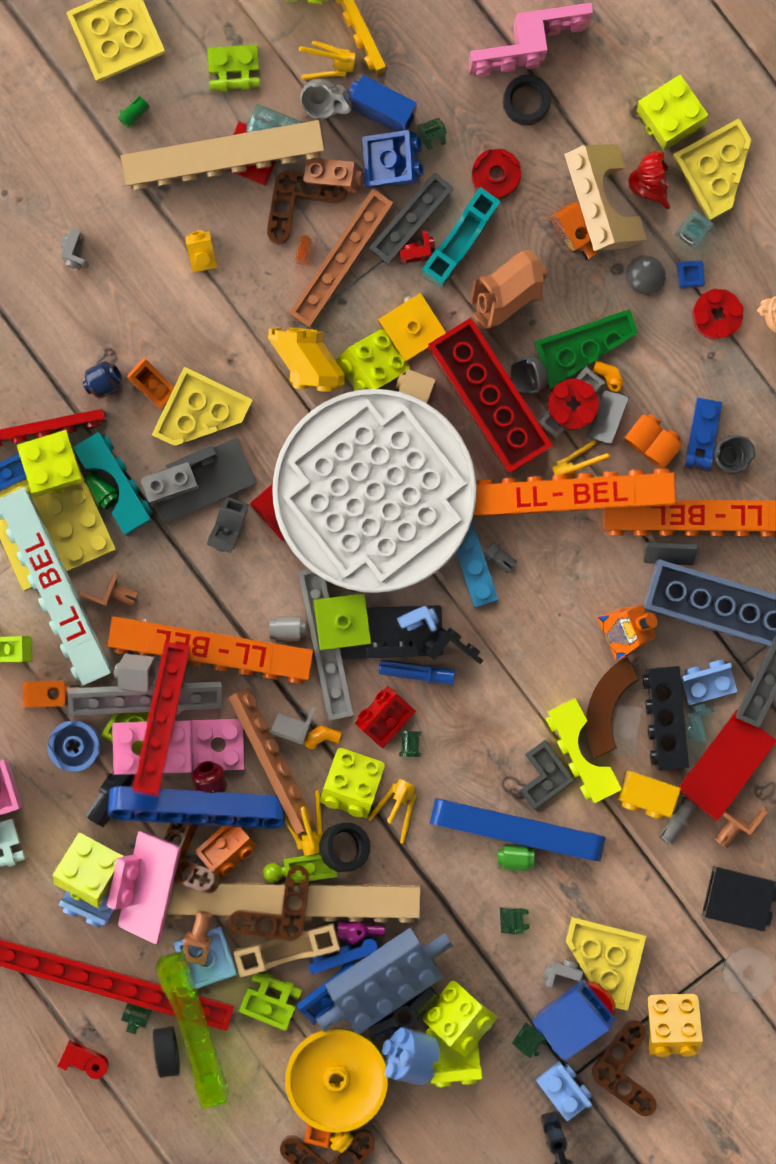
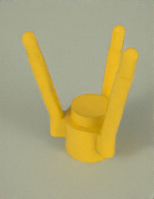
M315 40L312 41V45L330 52L299 47L301 52L334 59L333 68H338V71L302 75V80L336 76L346 78V72L353 73L355 53L349 52V50L339 49Z
M593 440L566 458L556 461L557 465L552 466L554 475H567L568 479H572L577 476L576 470L608 459L610 455L607 453L573 466L570 461L596 445L597 442Z
M401 779L398 780L397 784L392 783L389 791L373 809L367 820L371 821L393 794V799L397 801L389 816V824L393 822L401 804L406 805L408 802L400 843L404 844L413 805L418 796L415 794L417 787Z
M318 790L315 791L317 834L316 831L311 829L305 807L301 808L306 833L301 835L302 839L295 833L285 813V823L296 841L298 850L303 849L304 856L319 853V843L323 835L321 803H319L320 792Z

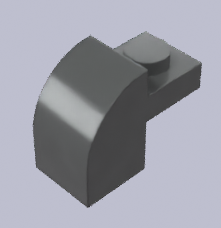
M226 496L220 506L216 523L209 535L207 545L214 547L218 551L231 553L235 549L250 504Z

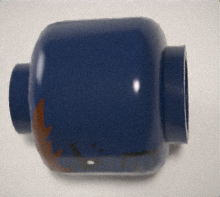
M103 361L85 371L83 386L88 394H93L101 399L119 390L122 375L115 364Z

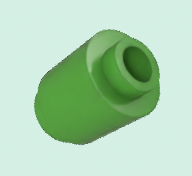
M503 845L502 850L498 849L497 865H502V870L527 871V869H533L534 848H528V846Z

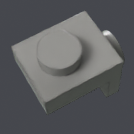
M71 228L69 234L65 233L63 236L61 258L66 261L65 265L70 268L79 270L80 267L87 269L88 262L85 259L76 257L83 234L81 231Z
M552 959L551 965L546 964L542 979L546 980V987L552 988L556 974L581 981L583 971L581 968H578L579 963L564 959L562 963Z

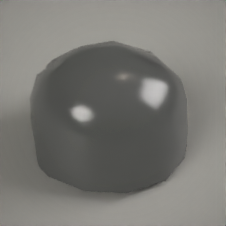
M640 256L629 263L625 278L634 291L650 295L658 292L664 285L666 272L661 262L656 258Z
M531 356L519 358L511 366L510 376L520 394L533 395L545 389L548 381V372L545 364L538 358Z
M731 435L723 438L718 443L714 452L716 465L722 471L731 474L746 470L750 462L755 459L754 444L747 437L740 435Z

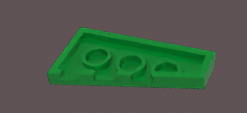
M628 309L534 341L539 359L545 364L548 372L547 383L549 389L554 388L557 384L636 335L638 332L631 310Z

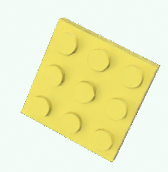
M93 0L66 12L97 83L166 54L143 0Z

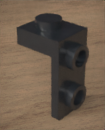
M439 627L435 634L431 633L423 643L424 648L421 650L435 660L451 641L480 665L484 661L478 656L480 651L470 643L467 646L461 643L459 640L462 636L452 628L445 630Z

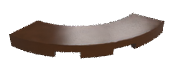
M628 657L620 660L604 674L590 698L586 715V734L594 759L617 749L612 730L613 711L623 693L631 685L639 681Z

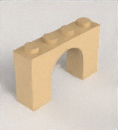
M618 144L583 145L564 154L594 251L626 249L646 241L647 237L640 216L624 217L619 215L609 204L604 192L603 177L625 169Z

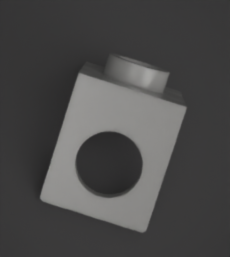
M311 708L306 723L278 713L270 733L303 745L316 708Z

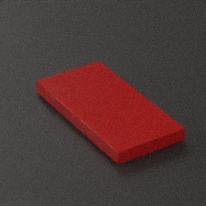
M737 710L734 711L678 786V788H681L680 793L715 821L720 819L776 743V740L760 727L737 719Z

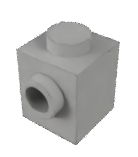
M124 654L120 663L116 664L114 671L115 678H118V689L149 692L155 679L154 657Z

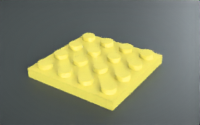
M76 458L75 460L83 483L65 488L62 493L54 494L52 492L34 498L27 479L0 491V498L26 486L28 487L67 572L117 550L97 504L84 482L85 477ZM0 519V540L23 591L32 588L28 580L30 572L27 565L22 566L18 559L17 552L20 550L16 542L11 543L7 535L6 529L9 527L6 520Z

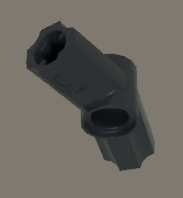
M431 986L370 1026L368 1030L373 1041L392 1034L399 1028H411L416 1020L440 996ZM402 1010H408L411 1012L412 1018L407 1022H402L397 1017L398 1013Z

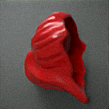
M653 151L644 156L638 168L630 174L628 183L629 188L636 195L656 201L669 210L670 205L667 200L668 184L665 177L668 165L664 162V153L662 151Z

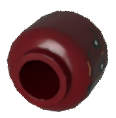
M205 761L193 770L192 781L195 791L206 793L226 791L227 782L224 769L219 764Z

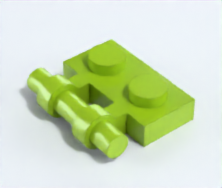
M257 45L207 48L209 75L219 74V80H209L210 90L228 92V89L242 88L243 91H250V88L260 87V78H250L249 72H259ZM241 73L242 78L227 79V74Z
M255 973L252 980L261 984L259 990L248 987L239 1012L286 1031L296 1007L287 1003L288 997L290 995L299 999L302 989L293 986L294 983L286 981L285 983L275 979L270 973ZM270 987L282 992L280 999L265 994L267 988Z

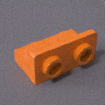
M222 826L199 846L195 852L207 868L216 872L221 879L231 874L240 861L250 857L258 844L249 837L242 827Z

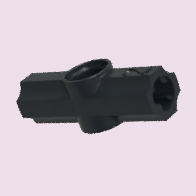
M114 771L110 773L100 787L99 795L85 816L95 824L104 827L110 819L108 815L110 789L120 786L132 787L131 784L135 780L136 774L114 775Z

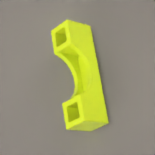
M576 698L547 711L549 717L546 718V722L552 732L557 731L561 739L557 743L563 755L568 753L572 761L568 765L574 777L579 776L584 784L580 786V789L585 799H591L593 803H596L622 790L610 766L592 765L580 753L578 736L587 719Z

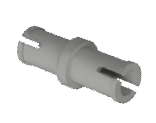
M684 796L658 837L672 846L682 828L687 827L689 824L687 820L693 813L696 805Z

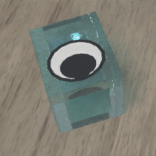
M693 209L679 227L675 236L695 250L711 229L713 223Z

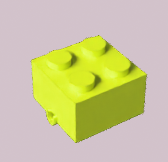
M681 74L639 100L637 105V112L646 124V131L650 136L653 135L664 151L705 126L708 119V113Z
M66 430L17 445L34 498L52 492L59 494L64 492L63 489L83 483Z
M79 832L52 875L54 885L71 893L70 896L77 901L82 899L99 908L111 888L117 858L124 856Z

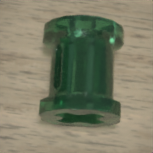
M399 731V735L402 736V750L399 752V756L421 757V752H419V736L422 735V731Z

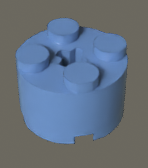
M73 720L64 722L52 731L49 738L48 754L50 759L57 767L66 771L78 772L88 769L97 762L102 753V739L98 730L85 721ZM72 740L80 742L79 752L70 749V746L73 745Z
M399 1028L390 1040H386L382 1046V1053L385 1055L386 1077L418 1085L428 1083L435 1073L432 1070L433 1064L439 1061V1045L435 1037L427 1033Z

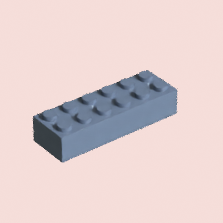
M660 559L655 562L643 602V607L646 611L770 647L776 635V594Z

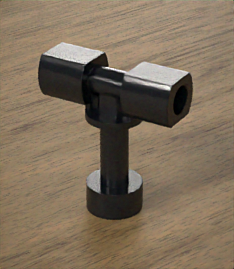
M553 1111L542 1114L541 1123L546 1134V1145L551 1153L555 1155L556 1162L554 1164H573L565 1156L564 1151L567 1150V1140L562 1131L557 1113Z

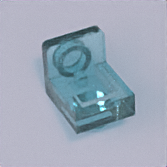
M706 703L692 706V712L686 713L689 723L685 724L688 738H693L695 743L707 741L701 715L715 712L714 707H707Z

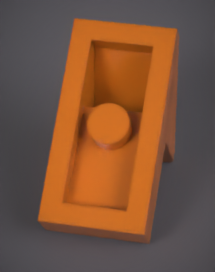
M145 358L127 376L131 384L139 389L159 409L168 402L174 389Z

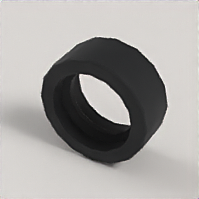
M521 75L514 78L507 85L503 96V108L506 115L514 123L522 126L540 122L547 115L551 104V92L547 84L541 78L534 75ZM531 86L539 91L542 103L535 113L524 115L514 108L512 97L518 88Z
M340 823L328 828L323 833L319 843V852L323 862L330 869L337 872H349L362 867L368 860L370 840L367 833L360 826L354 823ZM341 832L349 833L357 845L356 856L350 862L340 861L333 851L334 837Z
M174 1027L153 1029V1047L159 1078L180 1075L179 1052Z

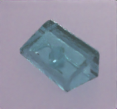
M257 104L249 117L246 131L253 132L303 122Z

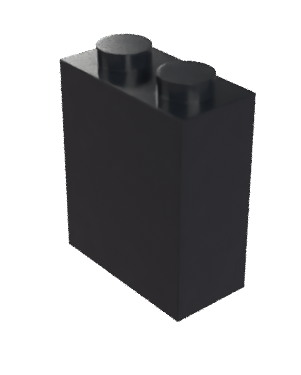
M713 866L701 915L705 918L765 932L766 926L769 927L772 921L773 913L770 911L771 902L776 901V881Z

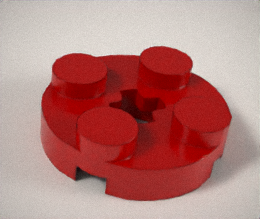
M711 289L702 294L694 304L692 316L695 327L701 335L712 340L732 336L742 324L744 307L732 292L724 289ZM720 308L723 310L724 319L719 318L716 321L713 319L714 314L711 311L712 309L718 310Z
M580 379L562 381L555 386L548 398V412L559 426L568 430H578L592 422L599 408L598 396L593 386ZM571 398H576V401L580 402V406L576 407V411H571V407L566 406V402H569Z

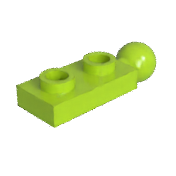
M320 853L284 858V866L281 867L277 863H269L263 869V877L269 883L280 881L282 877L287 876L289 869L296 865H301L308 870L309 881L337 877V871L330 869L323 862ZM296 870L295 874H291V878L295 879V883L305 880V876L301 875L300 870Z

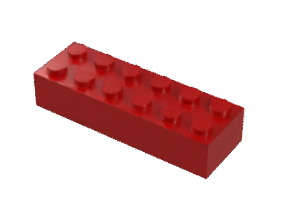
M471 317L428 344V350L508 475L551 449L552 443Z

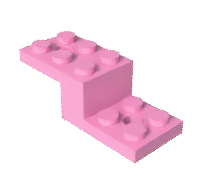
M592 3L516 14L513 27L516 45L470 51V74H476V76L481 77L490 75L491 71L501 70L502 73L515 71L517 67L525 66L526 69L540 67V64L544 63L547 53L545 33L546 36H554L564 30H570L571 32L585 30V27H589L593 14Z
M240 720L175 721L164 773L192 772L200 763L205 761L217 763L224 770H244V728ZM147 722L113 723L114 775L136 774L140 755L133 752L132 746L138 740L143 741ZM217 737L224 739L226 747L222 752H216L212 749L211 743L213 739Z

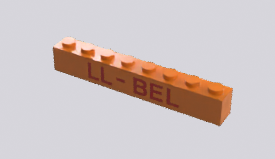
M654 469V474H644V470L628 471L629 475L618 476V472H604L603 477L594 478L593 473L577 474V479H568L567 475H554L552 480L542 481L541 476L527 477V482H517V478H504L502 483L492 484V480L489 479L477 480L476 504L473 516L484 517L677 505L676 474L670 473L669 469Z
M677 500V505L604 509L602 510V531H609V536H624V531H634V536H649V531H659V536H674V532H684V536H700V532H710L712 537L725 536V532H735V537H750V532H760V537H775L776 500Z
M112 616L107 647H113V653L128 654V651L131 650L137 651L138 655L153 657L154 654L162 656L165 642L190 646L188 665L203 667V663L214 664V670L228 672V667L238 668V674L253 676V672L256 671L262 672L263 678L278 680L279 675L288 677V682L303 684V680H309L314 650L114 616Z

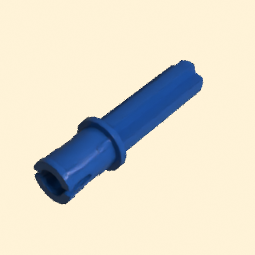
M381 660L379 665V674L428 681L427 684L435 682L453 686L454 669L436 668L432 664L429 667Z

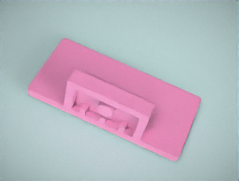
M139 831L134 854L117 858L107 907L114 910L121 908L118 922L120 928L154 944L160 943L181 851L179 846L145 831Z

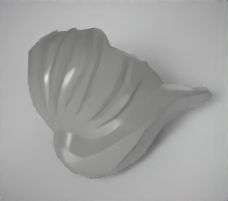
M311 80L300 92L302 107L313 119L326 120L336 114L347 115L351 111V107L348 105L350 97L346 89L342 85H334L329 80Z

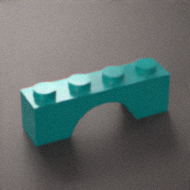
M480 187L449 235L422 268L421 275L442 289L497 212L501 201Z
M98 432L74 446L73 449L87 471H104L111 474L116 480L119 487V500L111 513L124 535L128 536L153 521L150 516L153 511L146 500L142 502L137 495L140 489L133 478L128 480L124 473L128 469L121 457L116 459L111 450L115 447L108 435L103 437Z

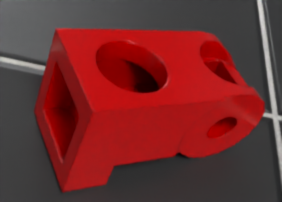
M69 1040L57 1067L67 1071L69 1065L85 1071L87 1076L92 1079H100L107 1072L109 1063L103 1054Z

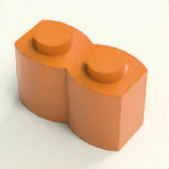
M642 414L623 440L657 467L665 469L683 446L679 441L681 437L671 429L665 431L659 426L661 424L660 420L652 414L648 416Z

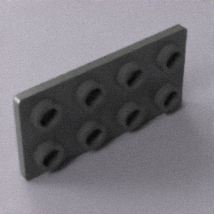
M231 439L215 447L210 445L165 465L166 469L188 462L197 480L199 489L156 503L164 523H169L217 502L226 496L228 497L255 485L257 481L238 439Z

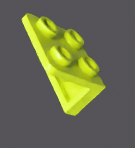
M379 329L348 347L335 360L353 386L354 391L380 389L398 378L400 374L406 373L407 369H410L409 364L404 361L383 329Z
M338 748L319 803L325 804L330 809H339L348 812L354 817L367 819L385 764L382 761L344 748Z
M450 981L439 995L440 998L429 1007L422 1019L451 1048L467 1057L483 1035L492 1027L498 1016L480 1004L459 983Z
M430 1027L427 1028L426 1033L435 1037L439 1045V1061L433 1064L432 1070L435 1073L430 1080L431 1084L436 1083L437 1087L450 1086L451 1082L461 1081L462 1084L468 1085L477 1083V1079H482L478 1043L465 1057L451 1048Z

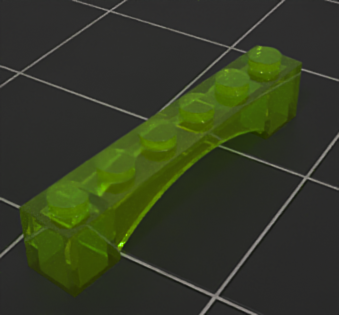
M184 950L161 956L155 968L162 990L165 991L174 1010L185 1042L194 1077V1087L201 1108L206 1109L227 1103L229 1088Z

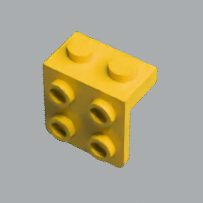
M695 994L650 995L647 1000L650 1027L649 1055L667 1057L671 1054H681L685 1057H691L700 1054L703 1038L698 996Z

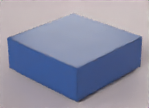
M703 260L677 263L679 289L705 286Z

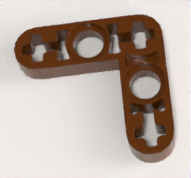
M280 172L276 176L267 227L269 240L276 245H281L289 239L296 198L340 203L346 198L347 190L339 186L343 193H338L337 197H333L330 191H325V196H321L322 185L318 184V190L313 194H309L304 190V173ZM285 177H288L291 183L298 184L297 179H302L300 182V192H296L297 187L289 185L288 189H283L280 181H284ZM326 185V188L334 189V186ZM281 201L287 202L290 206L289 211L286 214H278L275 210L277 203ZM274 217L279 220L288 219V223L282 221V231L286 233L285 235H280V239L275 238V234L271 233L272 230H277L278 220L273 221Z
M170 823L164 840L172 843L175 837H181V844L179 845L181 851L174 881L206 894L214 893L220 884L219 875L208 868L184 860L198 825ZM179 827L183 830L185 829V832L179 831ZM190 867V877L183 880L182 873L184 869ZM199 876L210 879L209 884L199 881Z
M296 865L289 869L286 876L281 915L237 910L229 918L230 929L234 933L289 941L298 939L302 934L310 879L308 870L301 865ZM296 870H300L301 875L305 876V880H301L299 884V889L304 888V893L288 891L289 887L294 888L295 879L291 878V874H295ZM296 895L301 898L302 906L300 909L292 910L288 907L287 901L289 897ZM285 912L292 915L301 914V919L295 917L294 925L299 927V931H294L293 935H288V930L284 929V926H288L290 923V916L285 917ZM243 915L245 921H252V916H257L254 923L255 931H250L251 925L247 924L243 925L242 929L237 928L238 925L233 923V919ZM263 918H269L273 922V929L269 932L261 931L259 921Z
M632 1019L622 1026L592 1068V1075L599 1085L636 1113L642 1116H649L656 1110L657 1103L654 1096L621 1071L646 1036L644 1025L640 1021ZM630 1026L632 1028L639 1026L638 1031L640 1035L638 1037L632 1036L629 1042L633 1046L629 1048L620 1038L623 1036L627 1040L630 1035L628 1028ZM621 1045L626 1049V1054L622 1059H615L612 1056V1050L615 1046ZM608 1067V1073L613 1078L616 1077V1074L620 1075L614 1080L612 1087L608 1086L612 1083L608 1078L604 1076L601 1079L598 1078L600 1076L599 1068L605 1069ZM627 1081L631 1084V1091L627 1095L618 1093L617 1086L620 1082ZM637 1089L640 1090L637 1095L641 1099L646 1100L647 1097L650 1098L648 1102L651 1106L649 1108L639 1109L640 1103L633 1098Z
M366 1129L358 1130L354 1133L353 1140L348 1148L342 1153L339 1152L330 1163L324 1160L306 1143H303L300 1138L293 1135L287 1136L282 1140L280 1153L290 1164H304L307 1158L316 1159L318 1164H340L339 1161L343 1155H350L354 1159V1164H361L373 1150L375 1139L370 1131ZM367 1136L369 1138V1146L363 1145L359 1149L358 1153L362 1155L359 1158L353 1150L348 1148L352 1146L355 1150L359 1144L357 1138H365ZM295 1142L297 1144L296 1150L300 1154H302L303 1150L307 1152L302 1156L299 1163L295 1161L298 1159V1155L292 1151L289 1154L286 1152V1143L291 1145Z

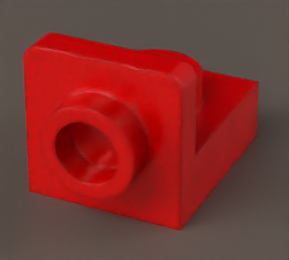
M422 231L424 246L414 243L405 245L404 249L400 250L401 265L430 259L431 252L435 251L434 238L428 237V231Z

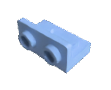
M426 606L417 608L397 618L400 627H407L408 630L422 625L421 620L424 618L430 631L437 630L435 624L439 623L432 608L427 609Z
M724 659L710 662V668L700 670L699 666L685 669V675L680 677L687 705L738 692L731 670V662L724 663Z
M67 891L59 903L60 906L64 907L63 912L77 917L78 914L87 918V923L99 928L101 925L106 926L114 909L107 907L110 891L99 908L82 899L79 901L73 899L70 896L71 893Z
M558 1061L536 1078V1081L568 1122L584 1108L588 1107L589 1109L593 1106L589 1100L593 1096L584 1084L579 1087L574 1080L577 1075L569 1064L563 1066Z

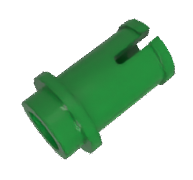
M137 96L124 111H119L118 119L127 128L134 126L135 121L150 106L142 97Z

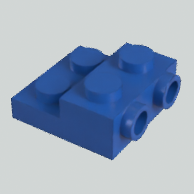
M403 130L362 137L366 187L374 188L388 185L397 187L419 183V177L423 176V165L421 161H418V152L422 150V143L420 137L416 136V133L411 130Z

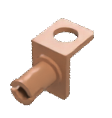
M113 572L102 600L78 591V595L105 606L107 601L112 598L132 607L134 600L125 597V595L136 598L138 592L118 585L116 581L118 573Z
M763 805L749 825L726 809L723 816L727 818L728 822L715 837V840L720 844L723 843V846L728 848L740 831H745L751 835L768 813L767 807Z
M197 911L193 930L187 931L184 937L181 959L205 965L212 937L207 936L213 915L205 911ZM194 945L203 948V954L199 957L192 956L189 953V946Z

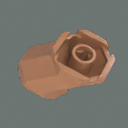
M523 250L515 254L490 275L482 276L473 281L470 300L471 305H476L477 312H473V316L482 330L492 329L500 325L525 304L542 300V289L544 280L547 277L546 266L541 264L540 259L532 250Z

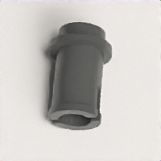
M493 542L484 553L487 556L486 559L488 561L491 559L508 573L511 570V566L514 567L517 563V560L502 550L500 544L496 545Z

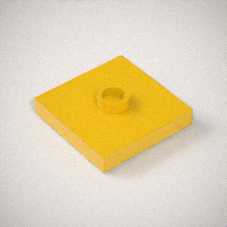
M421 293L378 319L405 362L428 349L429 343L446 333Z

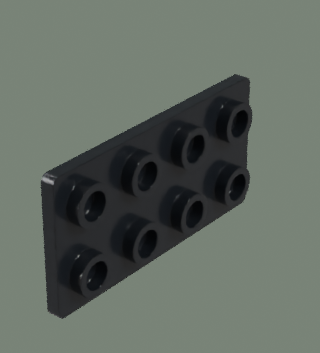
M422 606L366 608L371 644L343 647L342 658L428 656L421 650L424 648L423 643L431 633L435 634L439 627H442L441 606H426L427 609L432 608L439 621V623L435 624L437 630L430 631L425 618L421 620L422 625L412 630H408L407 627L401 628L399 625L398 617Z

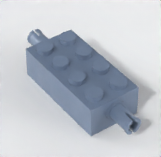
M407 929L325 984L335 1003V1007L316 1018L324 1032H327V1030L345 1020L350 1023L359 1035L443 978L434 963V958L452 948L451 941L443 933L428 945H422L412 929Z

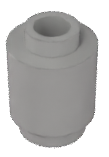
M277 616L276 619H270V639H276L277 642H301V637H306V621H301V616Z

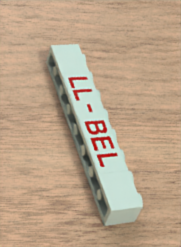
M26 486L0 498V519L6 520L9 527L6 529L7 535L11 543L16 542L20 550L17 552L18 559L22 566L27 565L30 572L28 580L32 588L38 589L41 598L38 599L44 613L49 612L52 619L49 622L54 635L59 634L63 642L60 648L66 659L70 657L74 666L71 667V672L75 680L81 681L82 685H86L110 674L112 668L28 487Z

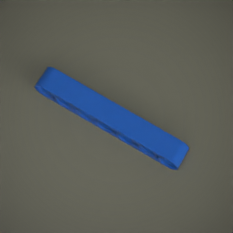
M123 786L114 787L109 791L108 815L115 820L277 829L285 825V811L276 795L226 792L206 793L192 790L160 789L159 797L135 793L133 792V787Z
M435 798L430 824L601 862L606 839L605 836L438 798Z

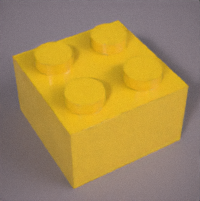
M626 770L621 784L622 790L619 791L617 799L623 801L621 806L639 812L641 807L646 809L645 814L663 820L664 816L671 818L681 788Z

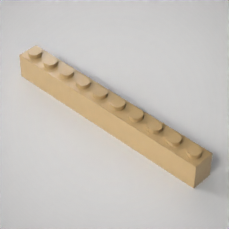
M174 881L166 914H170V919H185V915H195L196 919L197 911H205L212 915H221L222 920H229L233 912L237 910L281 915L285 883L220 882L218 889L214 893L206 894ZM295 883L294 888L289 887L288 891L304 893V888L299 889L300 883ZM309 883L304 921H312V917H323V921H338V917H348L350 922H362L363 917H374V922H389V918H399V922L405 923L414 922V918H420V885ZM296 895L291 896L287 901V905L292 910H298L302 906V900ZM285 912V917L297 916V918L301 919V914L292 915ZM252 916V920H256L257 916Z

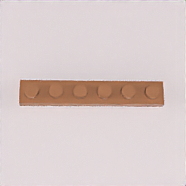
M371 190L290 310V316L311 328L394 205V202L376 190Z
M249 688L228 697L295 833L299 834L306 830L301 812L302 807L306 808L312 827L316 824L312 811L307 807L302 797L301 789L296 785L291 775L290 767L284 761L279 751V745L273 739L268 729V723L261 715L255 697L251 694Z

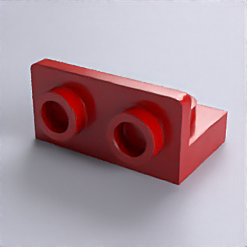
M387 686L375 696L373 703L359 714L355 725L383 749L413 716L416 710Z

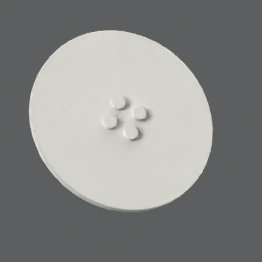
M365 389L348 392L322 403L309 412L286 439L280 451L273 477V505L276 519L287 544L305 566L324 580L337 586L360 592L379 593L400 590L415 585L437 572L456 553L469 530L476 504V477L473 463L463 439L454 426L427 403L401 392L384 389Z

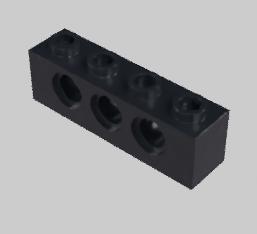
M680 667L646 669L647 674H643L644 690L648 689L649 699L645 700L646 714L651 715L652 724L648 725V738L653 740L654 750H650L651 765H655L656 770L689 768ZM660 686H665L669 690V696L665 700H660L656 695V691ZM663 711H667L671 715V722L666 726L659 722V715ZM670 736L674 741V746L669 751H665L661 746L662 739Z

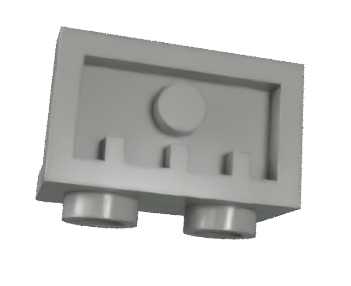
M188 462L141 478L146 497L151 505L199 489L197 480Z

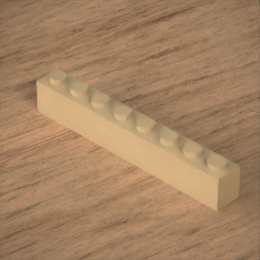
M320 120L120 156L126 186H133L134 190L149 188L148 184L158 182V186L173 184L172 179L182 178L183 182L198 179L197 175L207 173V177L222 175V170L231 169L232 173L247 171L246 166L256 165L257 169L271 167V162L281 160V164L296 162V157L306 156V160L321 158L320 153L326 152L322 123Z

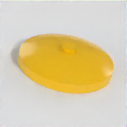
M330 1028L327 1032L323 1030L315 1032L297 1046L288 1062L285 1086L289 1102L303 1121L319 1130L339 1133L359 1128L375 1116L385 1099L388 1086V1077L385 1075V1061L375 1044L364 1035H358L356 1031L346 1028Z

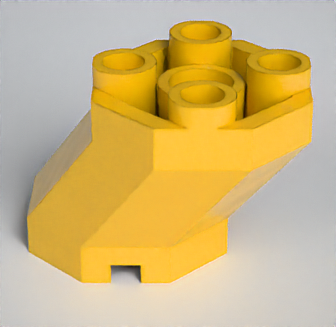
M283 327L269 328L268 339L290 370V382H293V388L308 389V387L317 386L318 391H332V389H340L341 385H344L345 374L323 343V331L317 332L315 329L289 327L286 331H282Z

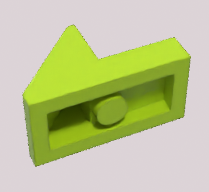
M30 636L0 637V662L32 661V638Z

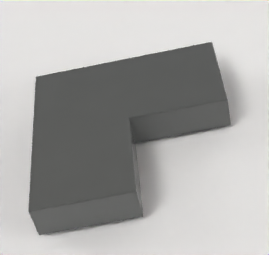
M546 740L525 754L539 773V776L520 789L534 810L541 807L576 781Z

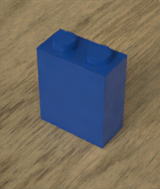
M362 75L359 81L355 80L349 90L352 110L394 132L408 130L416 116L417 102L365 75Z
M581 980L542 1008L532 1022L536 1030L549 1041L553 1051L566 1061L609 1031L616 1018L588 984Z

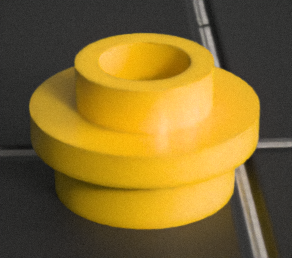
M350 1131L334 1133L330 1139L332 1142L331 1149L334 1151L338 1150L340 1153L345 1151L353 1140Z

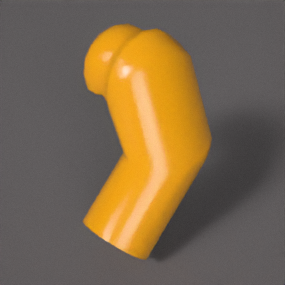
M596 360L592 371L604 376L611 392H619L624 384L619 369Z
M318 726L306 734L304 744L308 749L317 748V745L324 740L338 744L342 732L329 727Z

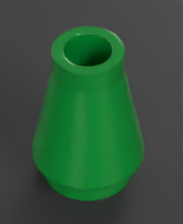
M96 472L90 474L84 480L98 507L108 510L118 502V490L99 477Z

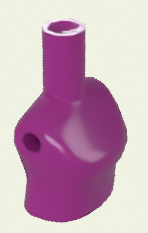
M340 920L338 922L337 939L347 941L350 944L357 943L366 935L385 936V926L367 925L364 922H345Z

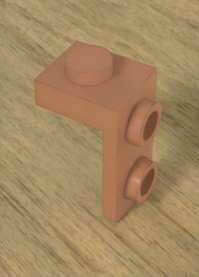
M317 158L306 161L303 180L308 184L340 186L349 193L359 194L360 187L365 182V173L353 161Z

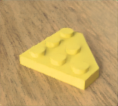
M739 118L676 152L672 156L709 221L731 210L751 143V138Z
M184 367L152 436L176 446L242 423L253 399Z
M571 916L565 941L589 982H595L604 990L607 989L615 1001V1007L628 1011L646 935Z

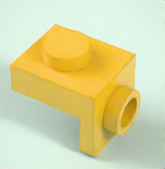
M197 230L186 236V246L193 273L217 268L210 231Z

